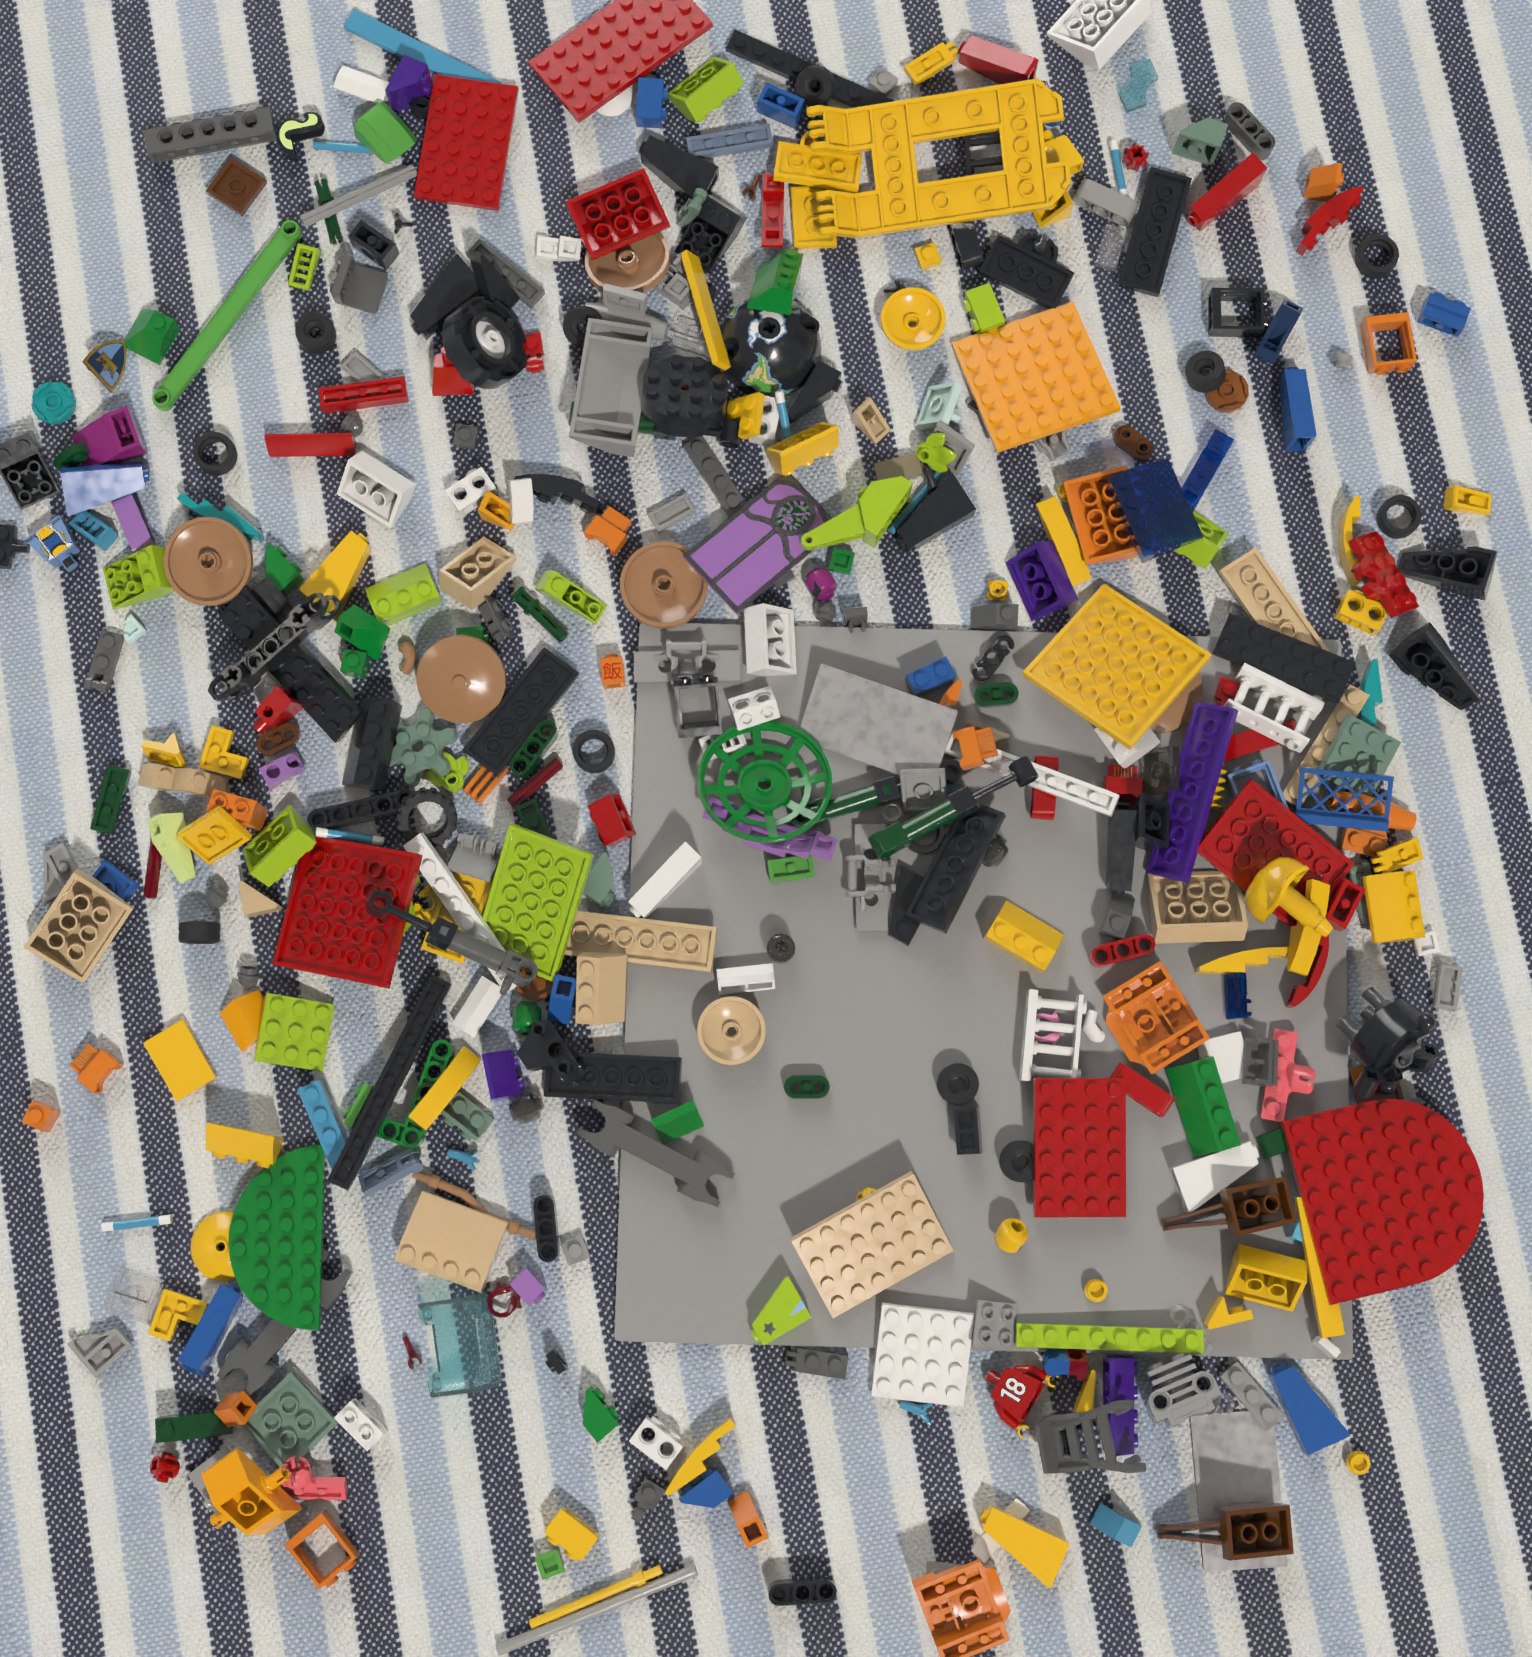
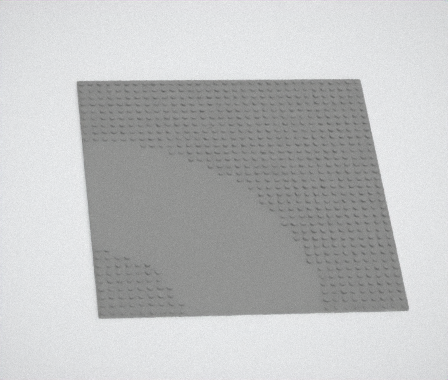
M643 623L639 625L638 652L666 651V640H671V642H700L702 639L707 640V651L740 650V681L718 682L723 731L736 726L727 699L770 686L774 694L780 718L770 721L782 722L800 729L817 673L822 663L911 694L905 683L906 675L947 656L956 674L954 682L921 698L939 704L947 690L956 681L963 680L955 706L946 704L947 707L958 711L952 732L964 729L967 720L1007 732L1010 736L1004 752L1020 758L1028 756L1033 763L1035 755L1058 757V772L1102 788L1104 777L1108 776L1109 764L1119 765L1095 732L1096 726L1023 677V671L1058 633L865 628V632H862L861 628L853 627V633H850L849 627L794 626L797 674L758 676L747 674L745 625L685 623L670 629L653 628ZM1006 635L1012 638L1014 641L1013 649L1009 648L1007 641L1000 643L1002 649L1010 650L1001 666L988 680H976L972 675L974 667L977 668V673L980 676L986 674L984 667H977V663L981 661L986 650L1000 636ZM1185 636L1210 654L1213 653L1219 637ZM1321 639L1331 653L1342 657V644L1339 640ZM702 650L671 651L672 656L678 657L680 660H690L702 656ZM989 653L987 660L991 664H996L999 662V656L996 653ZM1212 655L1208 663L1199 672L1203 685L1201 702L1213 705L1215 702L1219 703L1220 701L1213 699L1219 678L1224 677L1234 680L1242 666ZM666 661L661 662L659 670L667 673L671 670V664ZM706 661L703 664V669L706 672H712L716 667L712 661ZM671 682L637 683L632 825L636 835L632 837L630 899L686 841L701 856L702 865L647 919L717 927L718 931L712 973L627 963L624 1055L681 1057L682 1072L680 1104L623 1101L622 1110L635 1116L630 1126L631 1128L662 1143L651 1119L690 1101H694L704 1126L664 1145L692 1160L697 1151L700 1150L717 1159L727 1169L734 1172L735 1175L731 1179L715 1174L707 1180L706 1188L708 1193L721 1201L717 1208L708 1203L695 1201L678 1192L677 1190L682 1180L621 1149L615 1340L629 1342L762 1345L761 1341L756 1343L750 1332L753 1329L752 1322L783 1278L789 1276L812 1318L766 1345L876 1348L882 1302L974 1313L975 1318L976 1306L974 1304H977V1299L1017 1304L1012 1351L1045 1352L1049 1349H1059L1016 1347V1323L1203 1329L1204 1354L1184 1353L1185 1356L1191 1354V1356L1352 1359V1300L1339 1303L1345 1335L1327 1337L1341 1351L1337 1358H1329L1312 1343L1313 1339L1320 1335L1308 1270L1307 1283L1293 1312L1225 1295L1231 1261L1238 1244L1306 1261L1303 1245L1286 1237L1291 1224L1237 1237H1230L1227 1224L1163 1231V1227L1169 1225L1226 1218L1224 1208L1221 1207L1176 1221L1161 1223L1163 1218L1188 1213L1184 1212L1169 1168L1209 1155L1192 1156L1176 1100H1174L1165 1116L1161 1118L1126 1095V1217L1035 1218L1033 1216V1180L1023 1183L1012 1181L1003 1174L999 1164L1000 1154L1007 1144L1019 1140L1033 1144V1078H1056L1035 1075V1077H1031L1029 1082L1019 1081L1026 993L1029 989L1038 990V996L1053 1000L1076 1002L1077 995H1084L1083 1000L1087 1001V1009L1098 1012L1095 1024L1105 1033V1038L1100 1043L1092 1042L1084 1033L1083 1024L1086 1014H1082L1078 1058L1081 1078H1109L1119 1062H1121L1174 1097L1166 1068L1200 1059L1197 1047L1151 1075L1146 1065L1129 1061L1105 1023L1109 1006L1102 997L1159 961L1163 963L1210 1038L1241 1031L1243 1041L1244 1038L1256 1039V1037L1273 1040L1275 1029L1299 1033L1294 1059L1295 1064L1312 1067L1315 1070L1316 1077L1315 1080L1303 1078L1301 1080L1314 1084L1312 1093L1292 1092L1289 1094L1285 1120L1349 1106L1348 1037L1336 1027V1022L1340 1017L1345 1015L1348 1018L1346 929L1340 932L1333 929L1330 932L1327 962L1320 980L1305 1000L1290 1009L1286 1007L1292 988L1298 984L1303 986L1307 975L1303 976L1288 971V957H1268L1267 965L1245 966V973L1243 974L1195 973V968L1227 955L1266 947H1289L1291 929L1273 914L1263 924L1253 918L1246 907V892L1242 889L1248 921L1244 941L1156 944L1155 949L1143 957L1104 967H1094L1089 962L1088 956L1090 951L1099 945L1117 941L1098 934L1113 894L1111 893L1112 890H1108L1106 887L1108 816L1056 796L1054 820L1030 818L1032 787L1027 785L1019 787L1016 781L976 801L979 804L1004 812L1006 815L996 838L1008 847V852L1002 858L1004 849L997 845L996 842H992L994 846L989 848L946 934L920 924L909 946L888 936L896 892L887 893L888 931H856V897H846V892H848V862L845 861V856L855 855L854 824H886L881 818V809L884 805H876L828 820L826 823L808 829L819 831L826 836L838 839L831 861L812 855L814 878L770 884L767 860L781 859L783 857L742 844L743 839L722 831L723 829L715 822L702 818L705 808L700 800L697 776L703 752L698 739L705 736L678 738L674 689H671ZM1010 682L1018 688V698L1009 706L984 708L978 706L974 701V692L982 684ZM713 686L680 689L683 723L716 720ZM1249 688L1242 705L1254 711L1261 694ZM1003 692V696L1010 698V693ZM1305 692L1325 702L1314 720L1310 718L1308 720L1303 736L1310 740L1302 752L1299 753L1284 745H1278L1244 755L1238 759L1224 762L1225 765L1222 766V769L1226 770L1227 773L1221 774L1220 777L1224 778L1229 774V770L1241 766V769L1250 767L1249 763L1255 760L1262 759V762L1270 760L1283 793L1337 704ZM983 693L981 694V698L983 700H987L988 695ZM1269 698L1262 715L1274 721L1281 704ZM1289 708L1284 720L1295 718L1296 723H1298L1301 714ZM1235 721L1232 735L1250 730V728ZM1189 722L1175 731L1155 734L1161 743L1130 765L1133 767L1137 766V778L1143 779L1144 794L1167 802ZM761 731L762 744H774L789 750L796 740L779 732ZM752 732L744 733L747 746L753 745ZM733 737L735 745L740 744L738 737ZM730 741L725 742L727 748L731 747ZM803 745L796 756L805 764L809 775L823 773L817 758ZM820 747L828 759L832 772L830 797L872 785L875 781L895 776L896 782L900 783V775ZM763 751L764 760L779 763L784 757L774 752ZM754 752L742 756L736 762L743 767L755 761ZM944 753V756H943V759H942V762H941V764H942V763H943L945 760H947V759H954V760H957V761L960 763V760H959V759H956V758H953V757H951V756L945 755V753ZM719 758L709 761L705 772L704 785L718 786L719 772L724 764ZM791 761L786 768L790 778H802L799 769ZM980 767L962 770V774L956 783L946 784L947 799L948 795L966 786L969 787L971 793H974L1004 776ZM729 768L725 776L724 786L738 784L739 775L731 768ZM945 768L947 776L953 777L956 775L954 768ZM1262 771L1234 780L1238 793L1248 780L1252 779L1270 794ZM1329 780L1325 781L1332 790L1338 787V785ZM825 781L811 785L810 795L812 801L819 798L823 800ZM760 782L758 784L761 789L770 788V784L767 782ZM1225 782L1219 783V786L1225 788V791L1218 792V795L1223 796L1224 799L1217 801L1223 808L1210 809L1202 838L1232 802ZM1323 783L1313 790L1320 800L1330 793ZM801 787L792 788L789 799L798 804L802 800ZM1309 793L1301 807L1311 808L1318 802ZM706 794L707 801H709L710 796L720 799L719 795ZM739 794L726 795L728 801L740 807L744 804ZM901 795L900 800L893 803L900 805L903 810ZM1117 802V805H1131L1129 802ZM1286 802L1289 810L1295 814L1296 807ZM783 805L773 810L774 820L786 817L791 813V810ZM750 810V812L764 817V811ZM903 812L900 823L906 821L915 812ZM801 815L795 818L798 822L807 820V818ZM952 821L944 825V826H945V835H946V833H947V831H948V829H949V827H950ZM791 822L785 824L792 826ZM1307 824L1345 855V850L1338 848L1343 827ZM935 829L914 840L915 843L919 845L931 844L936 839L937 830ZM906 847L887 857L886 861L896 860V867L893 868V883L896 884V888L901 865L924 877L938 849L929 854H917ZM996 847L1001 848L1002 851L1000 850V852H997ZM1135 847L1132 891H1125V894H1123L1134 898L1135 902L1124 939L1141 934H1148L1153 937L1150 921L1148 873H1146L1152 850L1145 851ZM872 849L866 850L864 853L865 857L869 860L877 858ZM786 852L785 858L795 857V855ZM1197 853L1192 872L1219 871ZM857 862V891H864V864ZM868 894L865 897V902L869 906H874L878 903V898L875 894ZM1006 900L1064 934L1056 953L1043 973H1039L983 939ZM629 910V917H635ZM776 935L788 936V938L794 941V956L791 954L792 949L789 942L783 939H776ZM1139 940V948L1147 951L1149 947L1147 941ZM1118 945L1117 953L1124 957L1127 954V949L1123 945ZM1096 951V960L1104 962L1105 954L1102 951ZM773 963L775 989L719 995L716 969ZM734 996L748 1000L758 1008L765 1022V1040L760 1051L752 1059L739 1065H725L714 1061L703 1051L698 1040L697 1027L701 1014L709 1004L723 997ZM1043 1007L1037 1009L1036 1014H1052L1056 1011L1061 1023L1074 1024L1075 1011ZM1041 1018V1019H1040V1021L1049 1022L1047 1019H1044V1018ZM729 1028L727 1033L729 1036H734L736 1030ZM1039 1030L1035 1034L1044 1037L1054 1031ZM1060 1032L1056 1045L1072 1047L1073 1033ZM1038 1042V1044L1052 1045L1051 1042ZM1037 1053L1036 1055L1033 1054L1032 1064H1036L1039 1067L1070 1070L1071 1056ZM954 1063L970 1066L976 1072L979 1079V1089L976 1096L971 1101L961 1105L946 1102L940 1096L937 1089V1079L940 1072L945 1067ZM794 1075H820L828 1080L830 1089L823 1098L793 1099L785 1093L784 1084L789 1077ZM959 1077L954 1078L951 1083L952 1088L956 1091L962 1090L964 1088V1081ZM1242 1078L1222 1083L1240 1143L1251 1141V1144L1256 1146L1259 1153V1158H1257L1259 1164L1226 1188L1286 1176L1296 1215L1297 1210L1294 1198L1300 1196L1288 1151L1265 1159L1256 1139L1259 1135L1281 1127L1280 1122L1261 1119L1265 1087L1242 1084ZM793 1083L791 1089L797 1092L800 1086L798 1083ZM815 1083L814 1090L821 1091L822 1085ZM979 1107L983 1153L957 1155L954 1109ZM1018 1155L1015 1158V1165L1018 1168L1026 1166V1157ZM912 1171L954 1251L832 1318L790 1238L856 1202L858 1193L863 1191V1189L867 1187L880 1189ZM1220 1192L1196 1210L1222 1203ZM1008 1218L1021 1220L1028 1230L1026 1242L1015 1253L1003 1251L997 1246L994 1239L996 1230L1002 1221ZM1100 1279L1105 1282L1108 1293L1104 1300L1093 1302L1085 1296L1084 1287L1089 1280ZM1219 1295L1224 1296L1228 1312H1230L1229 1308L1243 1305L1244 1309L1247 1308L1252 1311L1253 1319L1209 1330L1203 1326L1205 1318ZM971 1341V1348H970V1350L1007 1351V1350H997V1349H987V1348H976V1347H972V1341ZM1084 1349V1350H1086V1353H1102V1354H1142V1355H1178V1354H1181V1353H1172V1352H1144V1351H1116V1350H1087V1349Z

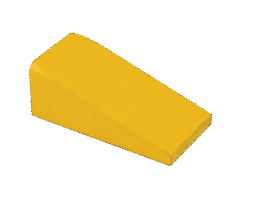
M1454 485L1445 490L1444 509L1489 516L1492 494Z
M1088 1369L1086 1381L1083 1382L1072 1411L1073 1413H1083L1094 1407L1096 1371L1094 1369Z

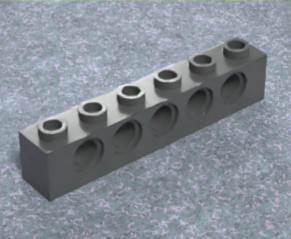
M257 107L250 111H236L233 114L215 115L207 119L197 118L190 122H175L169 126H154L143 130L147 155L152 163L277 141L275 120L270 107ZM214 131L212 135H207L209 132ZM193 135L192 138L186 139L188 136ZM172 139L171 142L165 143L167 140Z

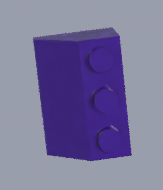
M1052 541L1037 542L1005 562L1031 621L1059 611L1078 600Z

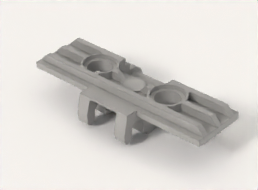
M702 639L700 642H671V640H666V651L634 652V683L671 682V689H674L673 681L678 680L679 677L688 676L691 679H698L700 676L707 674L718 677V682L740 681V650L707 651L706 639ZM702 650V656L690 660H680L678 657L672 656L671 651ZM706 661H712L716 667L714 671L706 672L703 669V664ZM661 662H669L671 670L667 673L661 672L659 670Z
M854 824L855 855L845 856V861L848 862V892H846V897H856V931H888L887 893L896 892V884L893 883V868L896 867V860L886 861V858L878 860V858L869 860L864 855L866 850L872 849L868 838L886 828V824ZM857 862L864 864V891H857ZM875 894L878 898V903L874 906L867 905L865 902L866 895Z

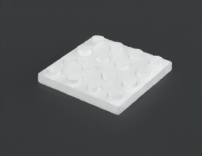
M882 1302L871 1396L963 1407L974 1313Z

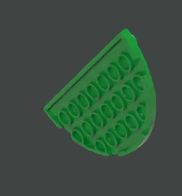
M321 1144L288 1152L277 1158L275 1165L270 1164L269 1168H263L242 1193L234 1210L229 1230L230 1262L234 1276L245 1296L255 1307L273 1320L296 1329L320 1331L325 1187V1153Z

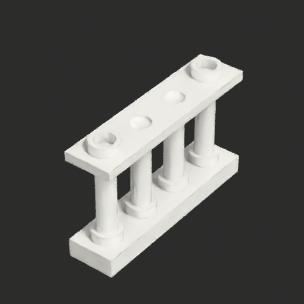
M1244 663L1234 681L1241 684L1234 701L1228 699L1224 706L1239 710L1236 722L1291 750L1301 753L1310 740L1303 736L1309 718L1314 720L1323 709L1325 702ZM1249 688L1261 694L1254 711L1242 705ZM1269 698L1281 704L1274 721L1262 715ZM1289 708L1301 714L1294 731L1282 725Z
M1027 990L1019 1081L1029 1082L1031 1077H1035V1075L1056 1078H1081L1078 1058L1082 1014H1086L1087 1001L1083 1000L1084 995H1077L1076 1002L1044 999L1042 996H1038V990ZM1043 1007L1075 1011L1074 1024L1040 1021L1039 1018H1036L1037 1009ZM1045 1030L1073 1033L1072 1047L1038 1044V1041H1034L1035 1032ZM1046 1053L1071 1056L1070 1070L1036 1066V1064H1032L1033 1054Z

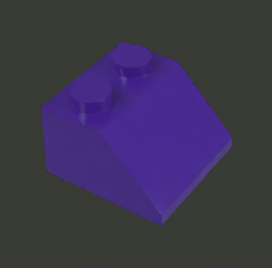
M404 54L385 89L390 107L394 112L408 109L411 101L417 96H422L426 99L431 96L433 82L428 65Z
M513 1050L481 1054L491 1100L499 1101L523 1094L522 1090L525 1089L523 1076H519L517 1067H521L520 1059L517 1054H514Z

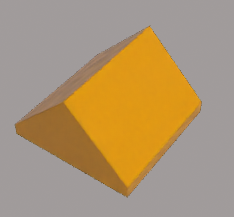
M259 989L233 999L219 1013L241 1052L257 1043L265 1001Z

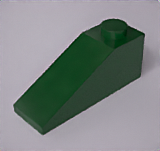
M214 1411L164 1415L155 1418L156 1443L233 1434V1427L228 1428Z

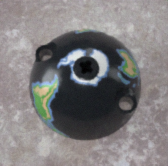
M746 299L727 314L720 327L727 354L733 356V359L729 360L731 367L727 370L721 369L723 374L736 388L747 394L760 392L765 396L775 397L776 391L783 390L784 396L797 391L805 385L816 364L820 361L821 338L819 322L795 301L791 314L785 315L747 308L749 299ZM810 327L813 328L815 331L811 333L807 331L806 328Z

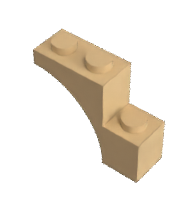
M152 763L142 764L138 786L157 791L181 792L211 798L213 789L226 792L228 778L192 768L175 769Z

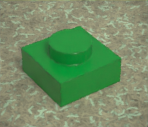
M833 548L829 571L850 576L855 552Z

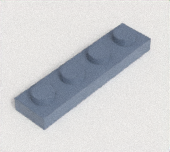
M770 123L686 137L688 153L701 159L773 147Z

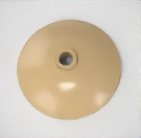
M734 996L723 997L709 1004L701 1014L697 1027L698 1040L703 1051L714 1061L725 1065H739L752 1059L760 1051L766 1034L765 1022L758 1008L748 1000ZM729 1028L736 1030L734 1036L728 1035L727 1030Z

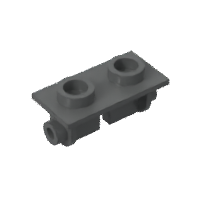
M484 597L485 601L480 604L479 611L486 623L493 620V623L487 626L493 640L500 643L505 640L504 636L514 637L512 624L506 618L500 600L495 597Z

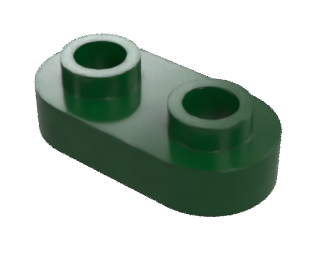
M77 443L67 447L54 458L55 469L61 472L62 468L76 467L81 462L87 460V457L90 455L87 444Z
M1010 682L982 684L974 692V701L978 706L984 708L1009 706L1017 700L1019 692L1018 688ZM1003 692H1009L1010 698H1005ZM981 694H987L988 699L983 700L981 698Z
M794 1075L789 1077L784 1084L785 1093L793 1099L823 1098L830 1089L828 1080L820 1075ZM793 1083H798L800 1086L797 1092L791 1089ZM815 1083L822 1085L821 1091L814 1090Z

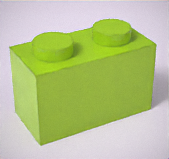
M990 283L965 291L962 305L965 312L970 314V324L974 332L977 331V333L982 334L1005 325V318Z

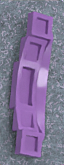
M710 796L708 803L712 811L725 823L732 815L725 809L720 799ZM729 801L736 811L740 808V806ZM704 810L702 818L713 821L706 810ZM750 811L745 815V817L752 820L765 821L764 817ZM741 821L733 827V829L748 835L769 837L767 828L753 827ZM785 824L776 827L778 836L800 829ZM807 830L801 835L785 841L759 843L743 839L742 844L785 858L787 852L804 859H808L809 854L831 861L838 839L826 836L819 831Z

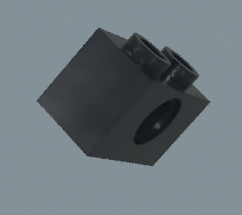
M362 220L348 235L352 246L386 271L399 256V251L393 241Z

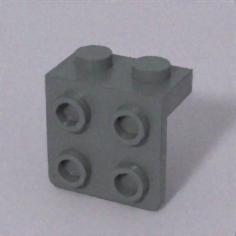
M344 254L342 261L339 260L337 264L336 279L332 280L330 285V293L335 303L373 314L377 313L388 282V275L384 272L356 265L353 256Z

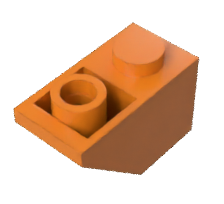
M1336 163L1312 168L1306 178L1303 198L1323 202L1329 201L1332 195H1336L1338 186L1342 185L1344 173L1341 172L1343 164Z
M748 1490L727 1500L747 1549L769 1538L768 1531Z

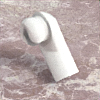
M1087 1009L1083 1031L1089 1040L1100 1043L1104 1040L1105 1033L1095 1024L1098 1012Z

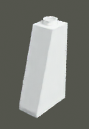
M685 841L628 901L631 906L629 908L631 913L636 918L642 917L647 919L702 865L701 856Z
M1251 1141L1243 1142L1241 1146L1211 1153L1169 1168L1184 1212L1189 1213L1196 1210L1219 1193L1220 1190L1226 1188L1259 1164L1257 1160L1259 1153L1256 1146L1252 1145Z

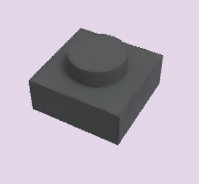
M457 423L453 446L475 450L479 428Z

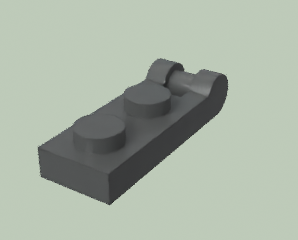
M101 630L89 674L84 682L85 689H98L99 692L105 694L109 692L124 643V635ZM98 675L104 676L103 680L98 681Z

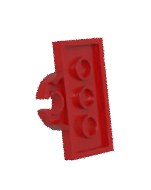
M1377 531L1355 537L1348 542L1358 559V562L1353 565L1351 572L1355 575L1356 580L1364 577L1368 582L1360 587L1367 594L1366 599H1380L1390 618L1411 612L1419 607L1415 594L1410 591L1404 575L1400 573L1395 564L1394 557L1388 552L1384 545V539Z

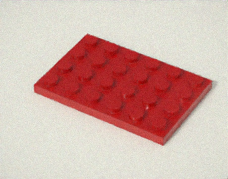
M434 74L430 107L428 109L414 192L415 199L499 211L519 93L518 86Z
M1252 779L1248 780L1201 839L1197 849L1200 856L1245 892H1247L1257 873L1279 857L1295 859L1310 868L1294 887L1304 897L1306 882L1311 879L1329 884L1330 896L1355 864ZM1278 906L1272 914L1290 929L1292 926L1297 925V920L1282 907Z
M1033 1078V1216L1035 1218L1126 1217V1078Z

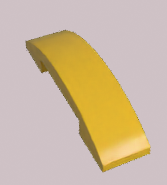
M1355 496L1345 509L1338 533L1340 562L1352 586H1357L1362 581V578L1356 580L1355 575L1351 572L1353 565L1358 562V559H1353V550L1348 543L1352 540V523H1355L1361 517L1360 496Z
M463 1046L408 1117L426 1131L482 1059Z

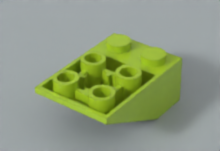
M149 545L103 568L112 609L116 610L157 599L175 591L170 585L164 570V552L166 547Z

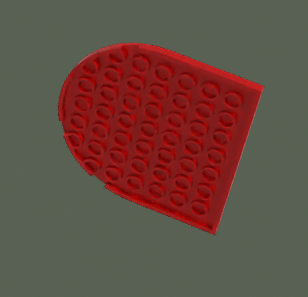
M1378 1099L1280 1121L1329 1305L1431 1280L1450 1269L1466 1253L1475 1238L1481 1222L1484 1201L1483 1182L1477 1160L1467 1141L1440 1114L1428 1107L1406 1100Z

